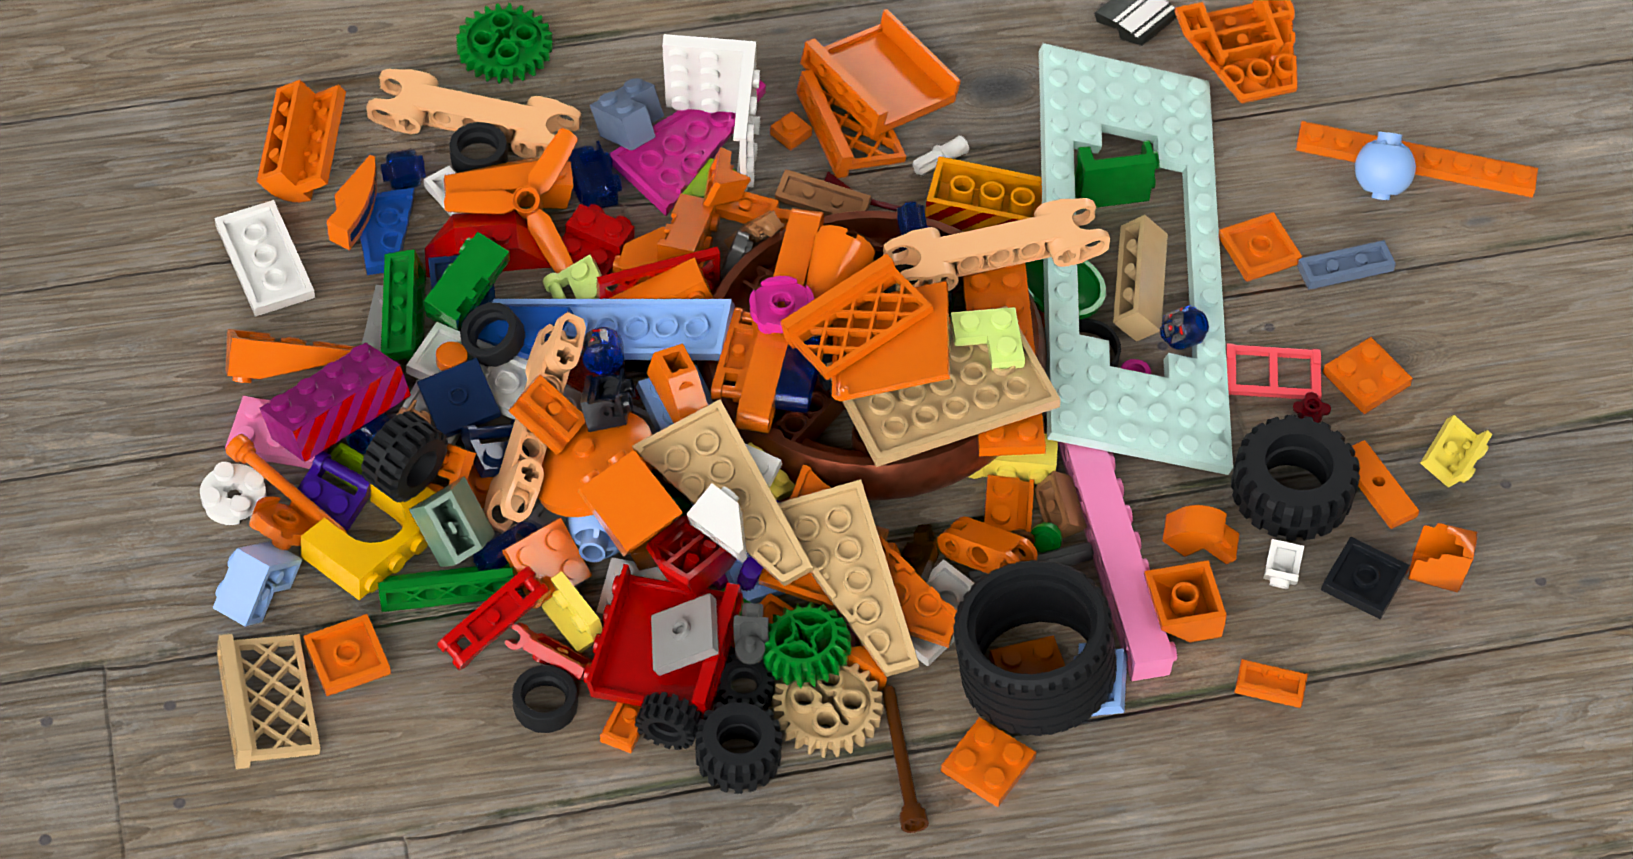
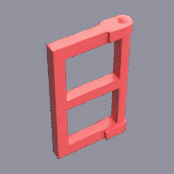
M1226 343L1229 395L1304 399L1306 393L1314 392L1321 400L1320 349L1278 348ZM1236 355L1267 356L1269 362V386L1236 384ZM1278 357L1310 359L1311 389L1278 387Z

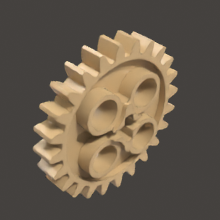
M857 663L851 667L840 666L839 676L829 674L828 683L835 685L832 687L825 686L824 684L827 682L822 679L817 680L814 689L811 687L812 684L810 682H805L802 688H800L796 681L787 686L784 680L781 679V683L775 686L776 695H773L774 719H778L781 730H785V740L788 741L796 738V749L801 748L804 744L808 745L809 755L817 748L820 749L823 758H825L828 750H833L834 755L839 757L840 748L843 747L851 754L853 753V743L864 747L865 736L873 738L875 728L880 726L883 705L880 704L882 703V692H877L878 682H869L870 671L859 673V664ZM798 702H808L809 705H799ZM846 706H856L857 709L851 710L846 708ZM822 724H827V725H830V726H832V727H831V728H822V727H820V725H822Z

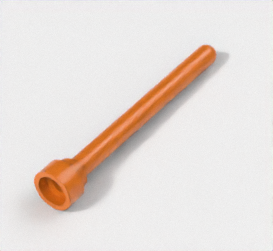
M239 434L229 442L226 447V454L235 462L248 463L317 523L325 517L347 534V531L256 454L254 443L247 436Z

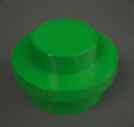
M1043 522L1036 525L1031 531L1035 537L1034 546L1037 551L1043 553L1060 548L1062 544L1061 531L1055 524Z

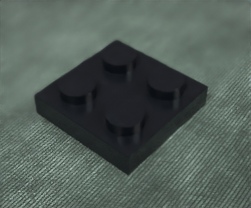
M1350 536L1324 580L1321 591L1381 620L1408 573L1410 565Z

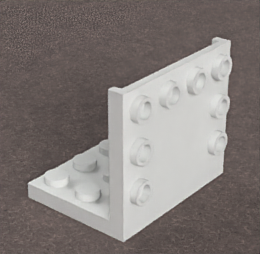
M664 34L662 46L666 107L679 111L694 109L703 110L707 113H716L718 111L736 113L733 141H740L737 172L751 178L745 190L747 192L748 187H754V161L757 159L758 143H755L754 134L759 135L760 117L756 116L757 89H759L760 70H756V41Z

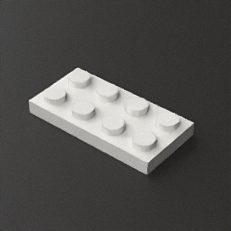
M274 200L215 218L217 230L255 317L315 298L313 286Z

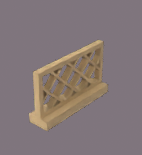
M233 634L219 635L217 659L236 769L250 768L251 761L319 755L320 743L300 634L233 640ZM293 646L294 655L288 662L274 653L278 647ZM255 650L262 656L253 665L241 657V651ZM267 659L281 667L274 677L259 669ZM286 672L299 679L300 683L293 690L279 682ZM253 675L267 683L259 693L246 686V682ZM272 688L287 696L279 706L264 698ZM292 700L304 707L305 710L298 719L284 711ZM257 704L272 712L264 722L251 715V711ZM277 717L292 725L284 735L269 727ZM298 729L310 737L311 744L297 745L289 740V738ZM262 733H265L277 741V743L272 748L257 749L256 740Z

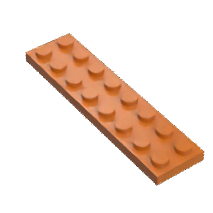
M1025 263L962 276L965 311L998 309L1004 306L1008 308L1015 307L1019 327L1035 354ZM1042 413L977 434L979 456L1045 454L1046 443Z

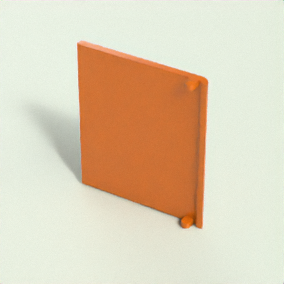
M947 281L915 287L933 305L934 312L833 376L832 397L835 400L846 401L950 379ZM900 291L891 292V293H893V294H899ZM868 301L858 307L857 310L873 311L875 302ZM881 302L879 311L895 312L897 303ZM903 303L902 312H913L920 308L917 303ZM841 318L833 323V327L846 328L848 319ZM855 319L853 328L869 329L871 320ZM877 320L875 329H887L892 326L893 320ZM833 336V346H842L844 337ZM850 337L848 346L859 347L866 342V338ZM832 354V364L839 360L840 355Z

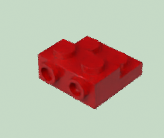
M580 204L565 224V234L561 239L573 263L591 255L596 261L601 275L604 276L613 273L616 255L622 254L625 243L635 239L634 226L626 217L619 215L614 218L606 215L604 210L598 205L591 204L587 207Z

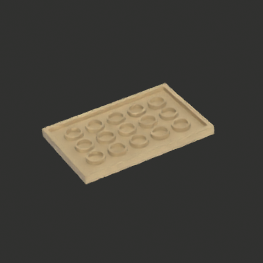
M949 324L950 379L842 401L876 467L1059 408L1060 397L1020 327L1025 357L1024 368L1011 366L1007 369L993 368L991 370L987 344L954 346L951 324Z

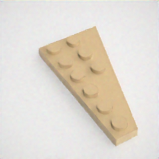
M720 399L632 445L633 450L693 504L698 501L711 484H714L720 490L725 486L735 493L739 498L737 502L743 516L746 552L783 586L814 571L812 564Z
M857 480L779 502V507L813 566L814 571L810 572L884 675L888 677L919 668V662L862 481Z

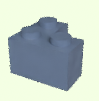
M639 78L626 81L623 87L614 92L603 94L598 101L590 105L600 136L631 151L656 137L652 123L664 116L655 86Z

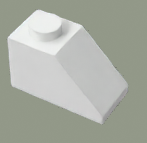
M711 484L686 515L691 525L743 563L747 559L743 516L737 502L739 498L727 487L723 486L720 490L714 484Z

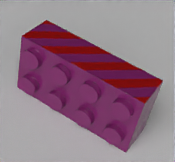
M365 342L354 347L340 359L328 363L322 370L309 378L302 379L296 386L283 394L273 397L270 402L260 407L271 438L303 462H306L410 397L411 393L400 364Z

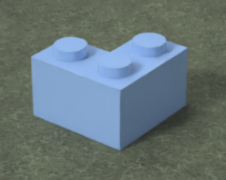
M272 541L237 548L229 557L227 564L229 568L224 580L217 587V598L213 609L245 627L261 623L274 592L291 589L303 559L288 550L276 548Z

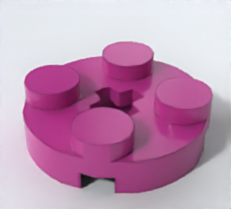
M790 276L767 278L761 282L760 288L755 292L753 290L750 294V315L753 321L758 324V329L762 333H783L780 321L813 301V292L807 285L806 288L797 283L796 278ZM783 301L787 307H777L778 302Z

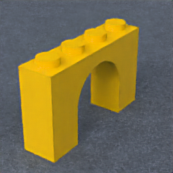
M371 484L370 501L401 525L402 529L400 532L382 542H363L350 537L324 517L301 536V557L356 599L361 600L369 592L373 593L378 589V582H382L392 573H398L415 554H421L426 549L428 544L409 509L435 494V492L426 487L409 501L399 503Z

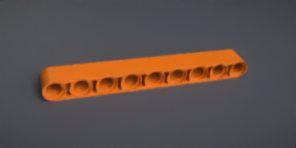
M791 209L773 277L790 276L796 278L797 283L805 287L814 238L820 227L824 224L823 212ZM780 301L777 307L783 308L787 307V305ZM758 330L737 408L736 429L762 433L770 432L792 350L785 340L784 333L765 334Z

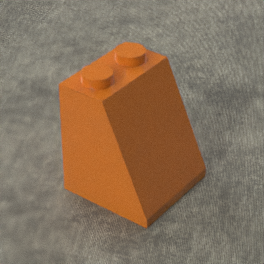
M624 450L617 453L607 461L610 467L600 474L596 469L580 480L583 486L578 488L577 491L623 557L678 520L683 513L634 450L628 454Z

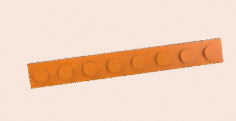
M1301 121L1295 151L1355 162L1360 150L1367 143L1376 140L1377 136ZM1401 141L1414 155L1416 175L1533 198L1538 173L1537 167Z

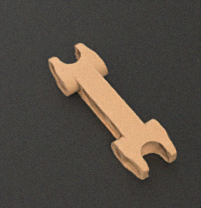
M386 69L381 71L379 76L380 88L396 97L391 99L374 98L369 100L366 106L367 117L370 120L393 131L407 134L418 133L422 125L456 132L458 128L468 123H489L499 128L506 136L507 143H511V150L517 156L525 159L532 157L540 158L555 136L552 133L559 131L561 128L575 132L580 129L582 124L581 112L555 99L533 96L528 99L527 105L465 93L438 87L439 83L434 76L412 69ZM388 79H394L398 81L400 84H394L390 82ZM376 110H381L383 112L388 113L389 115H382L378 113ZM560 115H567L571 117L573 121L564 119L560 117Z
M1088 198L1059 199L1038 206L1032 218L941 237L939 230L933 227L913 230L883 245V255L887 253L893 259L895 265L907 264L914 266L900 272L908 281L918 280L913 284L914 287L947 281L948 291H950L958 284V277L1052 257L1054 264L1060 267L1083 263L1106 252L1109 249L1110 236L1103 229L1086 230L1080 228V226L1087 225L1095 219L1096 205L1093 200ZM1080 209H1087L1082 214L1074 215ZM1101 240V241H1100L1097 245H1095V246H1092V247L1086 246V245H1088L1089 243H1092V242ZM898 248H907L902 252L895 254L892 253L894 250ZM896 283V291H900L901 287Z
M567 312L556 320L555 326L548 324L538 332L526 365L525 373L528 379L525 389L535 377L541 375L563 395L569 372L577 365L582 351L586 331L584 319ZM565 322H571L576 327L577 334L575 338H567L565 330H562ZM551 334L548 340L545 342V335ZM515 419L499 474L493 477L490 483L484 506V513L493 530L500 533L507 530L514 521L520 523L530 516L544 478L542 462L547 446L517 419ZM522 445L528 449L529 456L523 452ZM524 502V511L517 513L519 507ZM494 506H500L503 517H506L504 523H498L493 519L492 509Z

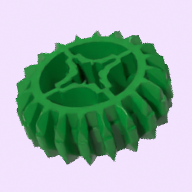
M812 602L807 607L802 608L797 603L795 609L791 611L784 607L782 616L773 614L772 623H769V641L764 643L765 654L762 659H764L766 669H768V672L773 673L776 680L783 679L787 686L796 681L800 688H802L805 682H810L815 688L817 680L822 679L828 683L829 674L839 676L840 666H847V656L851 655L852 650L851 634L843 617L839 618L835 609L828 611L824 604L816 609Z

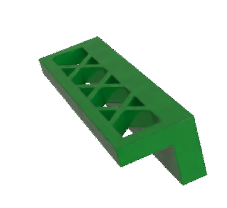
M415 249L385 254L381 352L392 360L406 358L409 362L424 341L425 306L423 300L425 299L426 270Z
M509 563L387 576L382 582H378L381 612L486 601L514 577L513 568L510 567Z

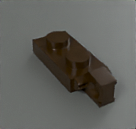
M931 524L918 525L914 532V541H908L901 554L926 583L939 555L936 543L937 538L933 534Z

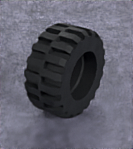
M1285 415L1284 419L1281 420L1279 417L1268 419L1266 425L1259 423L1252 428V432L1246 434L1241 442L1231 477L1232 496L1237 506L1240 505L1239 511L1244 518H1251L1253 526L1259 530L1262 528L1266 529L1270 536L1277 538V535L1285 536L1286 540L1296 541L1297 537H1303V541L1315 539L1316 534H1319L1320 537L1331 533L1332 528L1339 527L1352 507L1360 479L1358 474L1360 465L1359 460L1354 457L1356 452L1352 445L1344 443L1345 437L1338 430L1333 432L1330 429L1331 426L1323 421L1320 424L1314 422L1312 417L1304 416L1303 419L1296 418V415ZM1284 465L1300 467L1312 473L1322 486L1311 490L1291 489L1276 481L1268 470Z

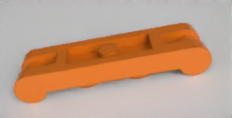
M734 308L713 379L711 399L722 400V397L731 398L733 402L739 403L759 330L758 324L753 321L750 312H746L744 308ZM726 380L736 382L735 386L725 385Z

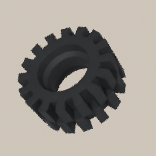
M735 654L729 656V663L727 661L725 663L715 700H717V703L721 702L723 705L728 704V699L735 698L736 702H742V698L750 699V704L755 705L756 702L763 704V709L764 707L768 709L771 705V700H773L775 677L772 672H768V669H766L764 659L759 663L746 664L737 659ZM739 678H747L753 680L757 684V688L750 693H739L731 688V683Z
M653 692L651 695L645 696L636 718L635 727L638 728L639 734H645L644 738L646 740L653 739V744L659 746L662 743L664 748L668 749L671 746L675 750H681V747L687 749L694 743L699 720H702V714L700 711H696L697 707L694 704L688 705L689 701L685 698L681 701L678 699V695L675 694L669 697L667 692H661V695Z

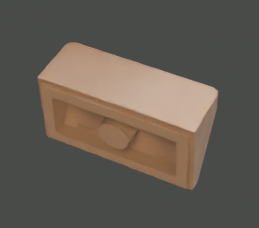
M1053 471L1034 488L1043 522L1055 524L1061 531L1062 539L1087 528L1073 479L1070 475Z

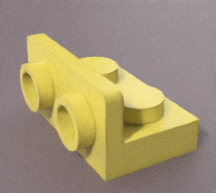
M561 571L551 578L555 588V592L552 593L553 597L545 601L541 606L572 648L582 653L594 644L596 635L602 633L603 627L599 617Z

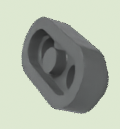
M740 229L737 230L720 270V282L728 271L744 255L751 251L754 242L749 240L750 233Z

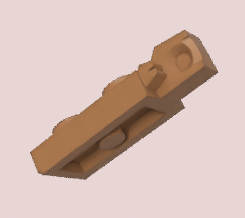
M770 210L745 223L739 229L750 233L749 240L756 241L757 243L767 235L772 237L784 224L775 215L776 212ZM737 230L724 240L728 248H730Z

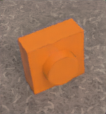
M791 111L770 126V134L791 151L812 136L813 128Z

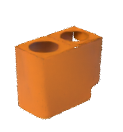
M1437 523L1435 527L1424 526L1413 552L1408 579L1458 593L1474 559L1478 532Z

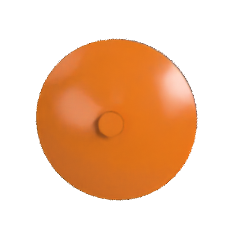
M630 412L627 425L588 432L585 422L559 454L556 455L547 447L542 462L544 478L537 497L540 503L548 511L560 516L584 517L594 515L577 492L578 488L583 486L580 480L595 469L600 474L610 467L607 461L617 453L624 450L628 454L633 451L632 445L653 435L647 423L639 416ZM638 454L649 470L652 471L653 467Z

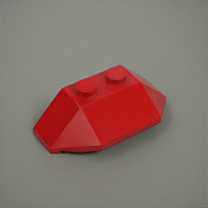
M516 210L504 215L452 214L424 249L427 277H430L428 258L460 255L459 250L468 237L472 239L477 232L510 252V261L503 271L551 268L528 230L527 220L522 218Z
M687 515L681 516L649 541L646 546L647 551L668 581L695 597L728 572L737 560V558L691 525Z

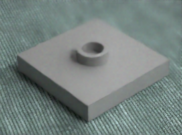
M711 593L651 615L653 670L659 676L719 654L716 599Z

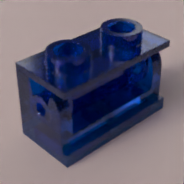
M596 141V150H594L593 146L573 149L568 161L571 162L573 190L579 204L587 207L595 204L602 209L618 205V192L622 191V184L617 173L613 174L611 170L613 166L609 152L603 151L599 141Z

